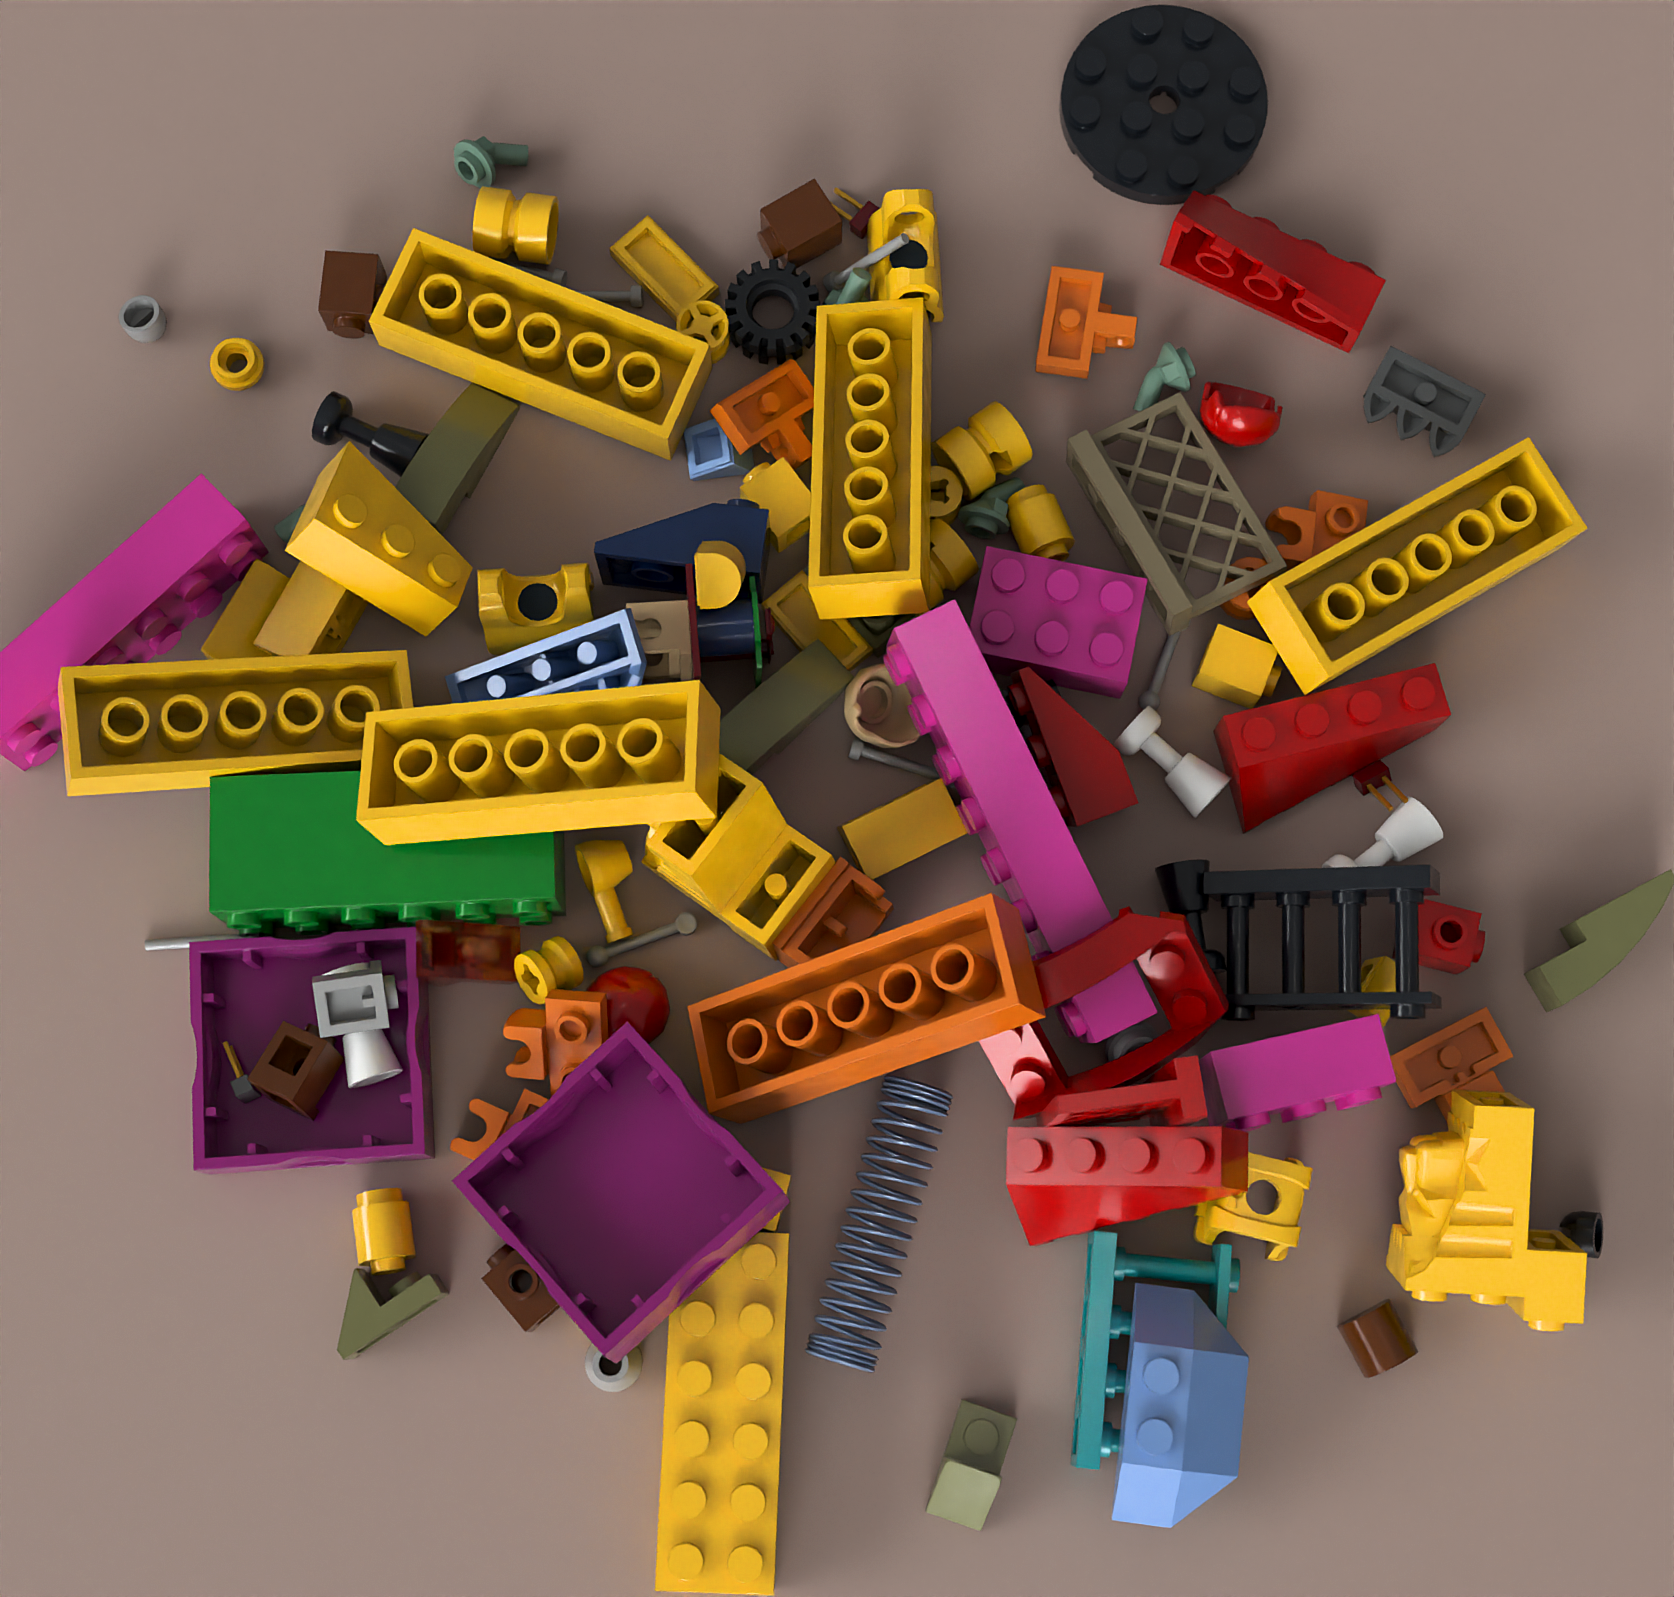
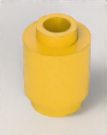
M1042 484L1025 487L1011 495L1006 501L1009 504V511L1006 517L1010 522L1011 531L1021 553L1065 561L1069 557L1068 550L1075 544V539L1056 496L1048 493L1046 487Z
M383 1188L356 1195L357 1208L352 1210L358 1265L370 1266L371 1275L374 1276L405 1271V1261L415 1258L416 1252L410 1205L408 1201H403L402 1189Z

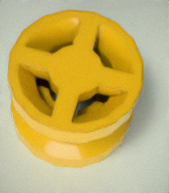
M698 300L689 303L680 311L676 321V331L693 338L695 336L704 338L706 343L710 344L712 364L725 357L730 346L729 321L724 310L711 301Z
M934 465L931 466V490H939L940 488L941 490L938 493H931L930 520L936 517L950 525L955 521L960 509L963 492L961 481L948 468Z
M554 936L544 941L540 950H526L518 954L514 959V970L520 987L526 996L538 1005L545 1004V997L551 989L572 990L580 986L583 981L584 972L576 951L566 939L560 936Z

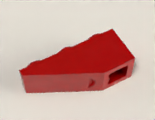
M1030 667L1010 673L1013 681L1012 685L1007 686L1010 702L1018 717L1026 716L1033 736L1026 738L1028 749L1038 769L1045 767L1052 785L1049 791L1062 818L1065 819L1067 827H1078L1138 804L1139 802L1119 750Z

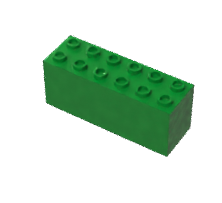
M361 771L210 777L209 912L226 923L227 928L239 930V936L248 938L249 934L256 933L260 934V937L273 936V928L295 927V934L314 936L328 934L329 926L351 925V931L385 929V923L407 922V927H417L420 931L441 929V921L463 920V927L491 928L497 926V919L519 918V925L544 926L553 923L552 916H566L564 830L384 845L356 821Z

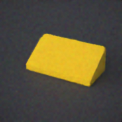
M256 559L204 642L201 652L209 660L272 657L273 655L259 649L253 642L290 578L265 562Z

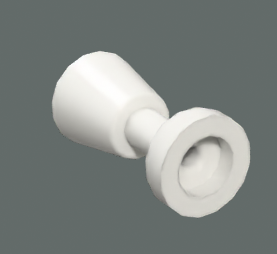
M1149 705L1130 723L1113 746L1125 756H1131L1140 749L1143 750L1168 773L1164 779L1191 815L1197 818L1232 778L1190 752L1184 757L1181 756L1155 733L1161 724V717Z
M1407 796L1408 802L1405 804L1402 802L1375 833L1377 842L1355 860L1342 854H1336L1322 865V868L1383 866L1390 859L1401 862L1441 840L1443 832L1431 812L1421 802Z
M370 963L344 966L323 975L370 969ZM382 1029L350 1033L343 1036L348 1088H358L396 1076L403 1071Z

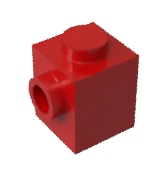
M1424 899V904L1418 905L1419 965L1457 975L1470 968L1471 962L1477 963L1485 943V931L1478 930L1482 913ZM1395 946L1392 956L1393 959H1395Z

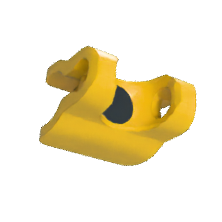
M899 189L886 192L881 208L874 212L868 220V255L902 233L909 237V242L869 267V273L872 276L870 281L871 301L923 297L926 310L931 312V321L942 322L944 312L937 213L934 211L933 193L928 189ZM904 212H917V213H915V214H908V215H907V214H901V213H904Z
M589 563L561 564V570L555 574L515 576L509 574L505 568L477 570L479 616L489 653L500 656L594 621V610L590 597V591L594 589V577Z

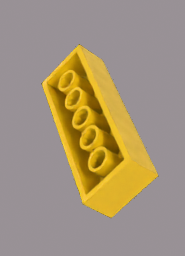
M415 228L412 229L369 319L379 346L670 461L674 456L712 370L710 344Z
M923 297L817 306L808 588L820 620L917 614L930 611L932 333Z
M1527 437L1274 578L1249 599L1247 604L1304 695H1307L1559 550L1588 528L1531 439Z
M407 650L61 667L58 696L67 796L210 787V777L361 771L366 712L414 708Z
M700 680L366 712L356 821L384 845L717 818L721 708Z
M756 1233L669 1315L655 1591L774 1596L789 1233Z

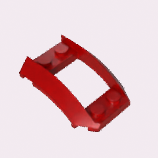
M1128 906L1119 909L1118 917L1088 936L1054 953L1032 961L1044 1009L1087 990L1137 959L1172 1028L1122 1057L1069 1077L1038 1020L980 1040V1045L1015 1105L1013 1120H1026L1037 1117L1056 1096L1126 1087L1146 1077L1197 1044L1227 1012L1229 1003L1185 915L1160 911L1159 917L1135 914L1131 907Z

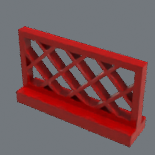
M1198 1055L1172 1059L1141 1085L1056 1096L1036 1117L1037 1126L1091 1127L1149 1119L1150 1126H1191L1208 1116Z

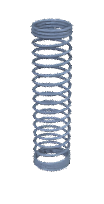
M893 1075L884 1077L885 1081L882 1082L883 1087L880 1090L885 1095L899 1101L880 1100L876 1103L878 1109L893 1118L878 1117L871 1120L872 1125L876 1129L892 1137L882 1135L866 1137L869 1145L888 1155L879 1153H864L861 1155L862 1161L885 1173L875 1171H858L856 1173V1177L860 1181L881 1191L857 1188L850 1192L857 1200L879 1210L849 1206L845 1209L849 1216L875 1228L852 1224L840 1226L841 1231L846 1235L873 1247L846 1242L835 1244L836 1249L841 1253L872 1266L841 1260L830 1262V1266L836 1271L867 1284L828 1278L824 1281L828 1287L865 1303L827 1296L819 1298L821 1304L863 1322L828 1315L814 1316L815 1321L819 1324L860 1341L821 1333H811L808 1338L810 1341L807 1343L808 1348L805 1349L808 1354L870 1373L875 1371L874 1367L877 1365L875 1361L879 1360L876 1355L836 1343L872 1350L881 1349V1344L833 1323L884 1332L887 1328L878 1321L836 1304L887 1314L891 1313L892 1309L883 1303L839 1285L893 1296L897 1294V1291L888 1285L843 1267L892 1277H901L903 1275L901 1271L848 1249L898 1259H906L908 1257L902 1251L866 1238L853 1231L871 1233L904 1241H911L913 1239L909 1234L875 1222L855 1212L914 1224L918 1221L916 1217L879 1204L860 1194L887 1198L918 1206L923 1203L918 1198L883 1186L864 1176L892 1180L923 1188L928 1185L922 1180L887 1168L868 1158L892 1161L931 1170L933 1169L931 1164L893 1151L874 1141L896 1143L931 1152L938 1151L935 1146L899 1134L878 1123L900 1125L939 1135L943 1133L942 1129L900 1115L883 1105L904 1107L946 1117L948 1116L947 1111L950 1110L949 1105L952 1104L950 1100L953 1099L952 1094L945 1090Z

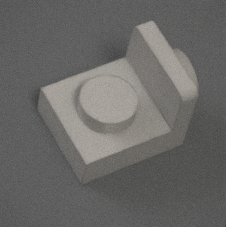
M381 960L369 961L370 969L312 977L320 1038L390 1028L388 1010L399 1008L395 976L394 974L383 976Z

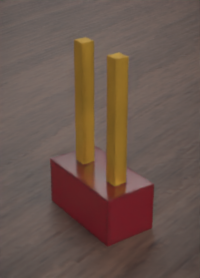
M836 187L833 190L834 193L860 211L854 217H851L833 203H831L840 216L849 221L850 231L863 239L867 235L870 216L880 208L869 200L863 206Z
M1381 760L1353 774L1354 784L1363 796L1371 792L1389 812L1393 810V806L1376 790L1377 788L1386 784L1404 804L1408 802V798L1391 782L1390 769Z

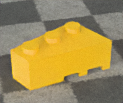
M350 441L320 472L285 549L289 554L425 637L458 607L473 569L455 548Z

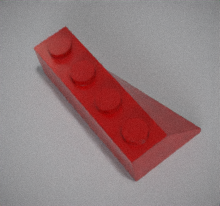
M1194 190L1174 219L1160 265L1347 353H1350L1386 282L1385 279L1375 275V272L1363 263L1344 261L1329 254L1318 242L1309 239L1299 240L1280 231L1275 223L1266 218H1252L1233 209L1225 199L1219 196L1203 195Z
M1432 663L1224 715L1213 732L1225 773L1232 778L1228 783L1243 834L1277 814L1302 803L1305 799L1325 788L1341 782L1373 762H1377L1435 731L1451 716L1436 664Z
M1223 1126L1008 1127L1006 1186L1029 1245L1038 1246L1053 1242L1054 1239L1096 1231L1098 1228L1124 1221L1131 1222L1150 1217V1215L1171 1209H1182L1248 1192L1249 1132Z

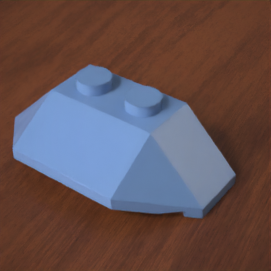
M627 608L445 676L452 703L455 704L641 686L647 660L632 610Z
M1135 1283L1111 1520L1171 1528L1238 1477L1249 1356L1194 1290Z

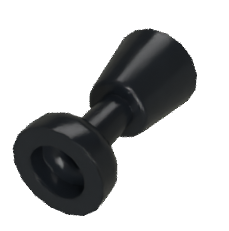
M332 391L323 400L312 427V438L314 441L323 445H335L345 436L369 447V454L373 459L400 477L429 435L428 433L388 423H383L377 428L352 417L353 405L350 399L336 391Z
M1202 859L1178 861L1155 868L1169 912L1185 915L1214 975L1226 972L1224 955L1218 950L1206 949L1201 914L1209 910V897L1204 894V872H1209L1210 861Z

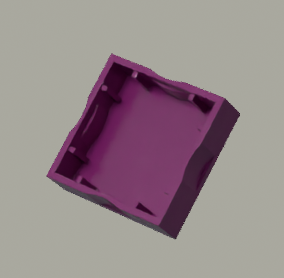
M417 927L343 931L306 940L255 937L189 942L190 1018L197 1049L196 1073L192 1086L194 1171L211 1175L435 1159L426 936ZM381 960L383 976L394 974L399 1008L388 1010L390 1028L382 1030L403 1069L401 1073L367 1086L348 1088L344 1059L316 1105L320 1112L314 1121L270 1101L262 1093L261 1097L246 1104L236 1097L230 1082L237 1079L223 1042L227 1041L229 1046H233L244 1075H250L283 1021L304 1030L308 1023L318 1026L312 977L321 976L344 966L369 963V961ZM345 1034L336 1035L334 1037L337 1041L333 1047L345 1058L342 1039Z
M628 1022L575 1068L542 1107L511 1126L452 1180L455 1186L502 1240L517 1250L544 1281L549 1294L602 1355L616 1364L790 1203L786 1194L731 1133L708 1114V1111L689 1092L682 1080Z

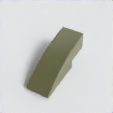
M473 382L442 416L395 486L442 536L464 496L469 499L472 496L520 410L518 404Z
M817 639L760 684L720 720L719 753L753 775L774 753L780 754L841 695L854 676Z
M1671 869L1560 928L1570 949L1524 973L1546 1013L1563 1006L1594 986L1614 969L1643 938L1663 908L1674 885V874Z

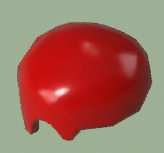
M1208 381L1205 383L1202 395L1200 418L1204 428L1219 442L1233 447L1253 446L1262 444L1277 432L1283 407L1278 405L1275 412V399L1271 396L1233 385Z
M627 966L613 968L600 974L586 988L585 991L602 992L607 995L609 1038L626 1022L648 1044L664 1032L670 1013L667 990L661 981L654 977L650 971Z

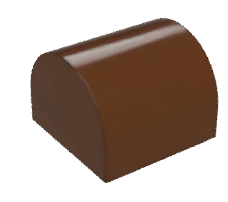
M1385 1299L1337 1325L1365 1378H1370L1390 1370L1418 1353L1414 1342L1390 1299Z

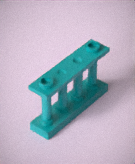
M1101 1231L1088 1233L1070 1465L1076 1468L1100 1470L1101 1457L1109 1458L1111 1452L1118 1453L1120 1429L1113 1428L1112 1422L1103 1421L1105 1398H1114L1115 1393L1124 1394L1126 1370L1117 1369L1116 1363L1108 1362L1109 1339L1118 1340L1120 1334L1130 1335L1132 1312L1121 1311V1305L1112 1304L1114 1281L1122 1282L1124 1276L1209 1284L1208 1308L1227 1329L1229 1292L1237 1293L1240 1281L1239 1258H1231L1232 1245H1212L1211 1261L1126 1253L1125 1247L1117 1246V1233Z

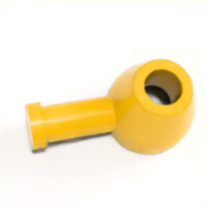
M590 840L576 844L575 855L586 888L595 899L607 933L605 936L607 944L634 935L632 928L628 927L614 889L615 886L633 872L630 856L622 840Z

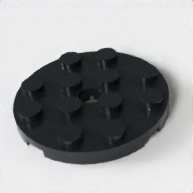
M1149 5L1133 8L1110 17L1095 27L1080 42L1073 52L1064 73L1059 113L1063 135L1073 155L1076 153L1089 170L1094 173V180L1110 191L1137 202L1173 205L1185 203L1193 190L1203 195L1213 194L1216 188L1229 181L1236 174L1239 175L1252 159L1264 131L1268 113V96L1264 75L1258 61L1246 43L1233 30L1217 19L1190 8L1174 5ZM1162 92H1166V96L1173 99L1176 103L1177 109L1169 114H1162L1152 108L1149 100L1161 95Z

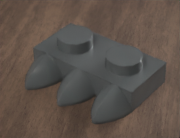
M1390 346L1363 396L1364 413L1368 423L1379 421L1391 412L1397 414L1396 426L1400 440L1411 438L1424 429L1430 431V449L1433 457H1437L1450 452L1459 445L1486 394Z

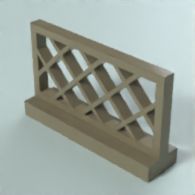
M1181 392L1091 436L1086 429L1068 438L1067 465L1133 576L1148 579L1145 596L1169 636L1189 627L1190 619L1286 572V562ZM1173 413H1176L1185 428L1181 443L1151 435L1155 422ZM1146 427L1144 433L1138 431V430H1140V429ZM1190 437L1195 446L1188 445ZM1119 439L1140 444L1134 466L1111 460L1104 447ZM1147 447L1177 454L1171 476L1141 468ZM1183 457L1206 462L1212 472L1208 486L1177 478ZM1122 476L1130 477L1128 485H1126ZM1136 480L1166 487L1160 509L1137 503L1132 495ZM1216 480L1222 490L1214 488ZM1173 490L1204 498L1197 519L1167 512ZM1210 500L1233 506L1238 514L1234 530L1204 522ZM1147 519L1156 521L1154 529ZM1163 523L1193 531L1187 553L1165 548L1162 545L1158 536ZM1243 524L1245 525L1249 534L1240 532ZM1200 533L1231 541L1224 564L1193 555ZM1237 543L1259 549L1268 563L1254 571L1230 566ZM1174 563L1183 565L1180 573ZM1189 567L1220 575L1216 590L1195 600L1185 583ZM1226 577L1235 579L1234 581L1224 585Z

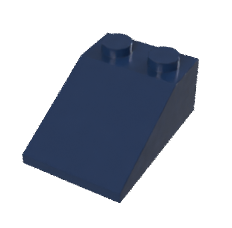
M731 499L727 501V504L711 503L595 542L594 555L602 584L686 595L685 564L692 563L695 596H697L694 555L703 541H724L735 546L743 555L746 563V575L735 599L748 598L749 577L755 576L758 604H761L763 602L771 544L769 510L760 509L759 504L750 500Z

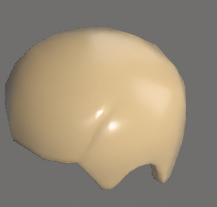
M878 663L860 669L846 687L844 694V716L852 732L860 740L882 748H900L915 743L921 736L907 709V706L912 704V697L905 683L896 686L885 663Z

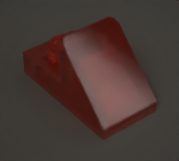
M435 920L416 921V978L435 987H444L459 982L507 985L518 983L514 970V959L521 953L519 926Z

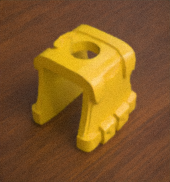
M1248 1152V1188L1257 1180L1270 1182L1277 1190L1273 1212L1267 1215L1254 1212L1247 1203V1192L1197 1204L1194 1211L1197 1221L1193 1230V1238L1200 1244L1210 1246L1221 1232L1229 1231L1266 1240L1267 1245L1264 1259L1282 1261L1287 1256L1288 1247L1297 1248L1302 1228L1298 1226L1303 1206L1304 1191L1309 1190L1313 1169L1304 1166L1301 1161L1287 1157L1283 1161Z

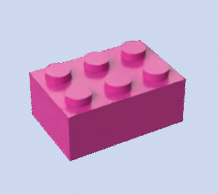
M986 546L969 629L991 673L1010 676V673L1030 667L1043 681L1046 682L1053 679L1059 687L1120 699L1129 679L1148 579Z
M1379 1014L1211 1051L1199 1059L1209 1126H1226L1244 1132L1271 1124L1269 1115L1280 1113L1282 1123L1316 1116L1317 1113L1327 1111L1325 1103L1335 1101L1337 1111L1366 1105L1370 1101L1383 1098L1381 1088L1397 1082Z

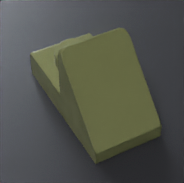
M355 1268L337 1351L342 1359L356 1358L449 1295L439 1276L429 1273L422 1278L419 1272L416 1271L397 1282L388 1290L393 1298L386 1302L367 1271Z
M961 1399L925 1512L981 1531L1002 1480L1000 1472L1017 1418Z

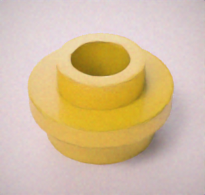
M244 338L223 340L216 346L210 358V370L213 377L222 387L229 390L241 391L252 387L260 380L264 372L265 362L261 351L253 342ZM237 360L247 361V366L242 371L237 373L230 371L233 362Z

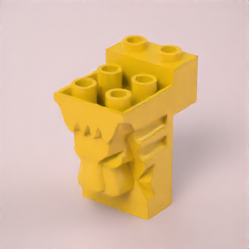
M720 753L717 818L647 823L650 829L645 840V856L641 861L644 866L725 922L732 931L774 961H777L778 957L772 942L836 863L829 852L786 823L763 782Z
M1452 1089L1451 1112H1448L1447 1119L1448 1131L1415 1136L1410 1140V1145L1399 1149V1163L1404 1183V1190L1399 1196L1401 1224L1392 1223L1389 1249L1386 1255L1387 1269L1405 1291H1412L1411 1297L1415 1299L1445 1301L1447 1300V1293L1470 1294V1300L1477 1303L1491 1305L1507 1303L1524 1321H1528V1326L1533 1329L1562 1331L1564 1330L1565 1323L1583 1324L1587 1253L1558 1230L1528 1229L1534 1108L1509 1092Z

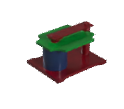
M692 563L685 564L692 679L701 681L700 663L752 659L756 689L762 682V658H768V664H770L771 655H774L772 636L775 631V619L771 615L770 607L765 608L766 639H761L755 576L749 577L748 598L734 599L730 604L722 608L700 609V606H697V601H695Z

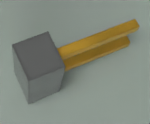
M227 1041L223 1042L237 1079L230 1082L236 1097L245 1104L261 1097L260 1091L247 1080L249 1075H244L233 1046H229Z

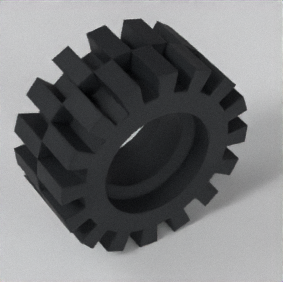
M769 259V268L762 269L760 261L751 264L752 273L748 275L742 269L736 275L737 284L735 285L731 282L727 290L728 299H725V313L729 321L731 341L736 348L740 345L742 346L743 355L751 359L754 353L757 354L759 363L768 365L769 357H777V365L786 362V355L792 354L796 360L803 356L804 346L810 349L815 342L817 306L821 305L816 284L810 285V275L804 270L800 275L796 274V265L788 261L785 269L779 268L777 259ZM768 296L782 297L791 304L794 310L793 317L784 327L778 329L764 328L755 321L752 314L757 302Z

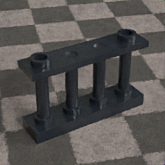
M1430 864L1204 872V894L1216 901H1221V908L1227 910V994L1224 995L1229 1005L1227 1012L1221 1017V1020L1252 1021L1255 1020V1011L1390 1009V1018L1424 1019L1425 1009H1442V997L1432 991L1419 992L1418 905L1424 904V896L1440 895V873ZM1367 897H1389V904L1395 905L1396 992H1362L1361 907L1367 905ZM1332 898V906L1338 907V993H1305V908L1310 907V899ZM1255 900H1276V907L1282 908L1281 994H1249V910L1255 909Z

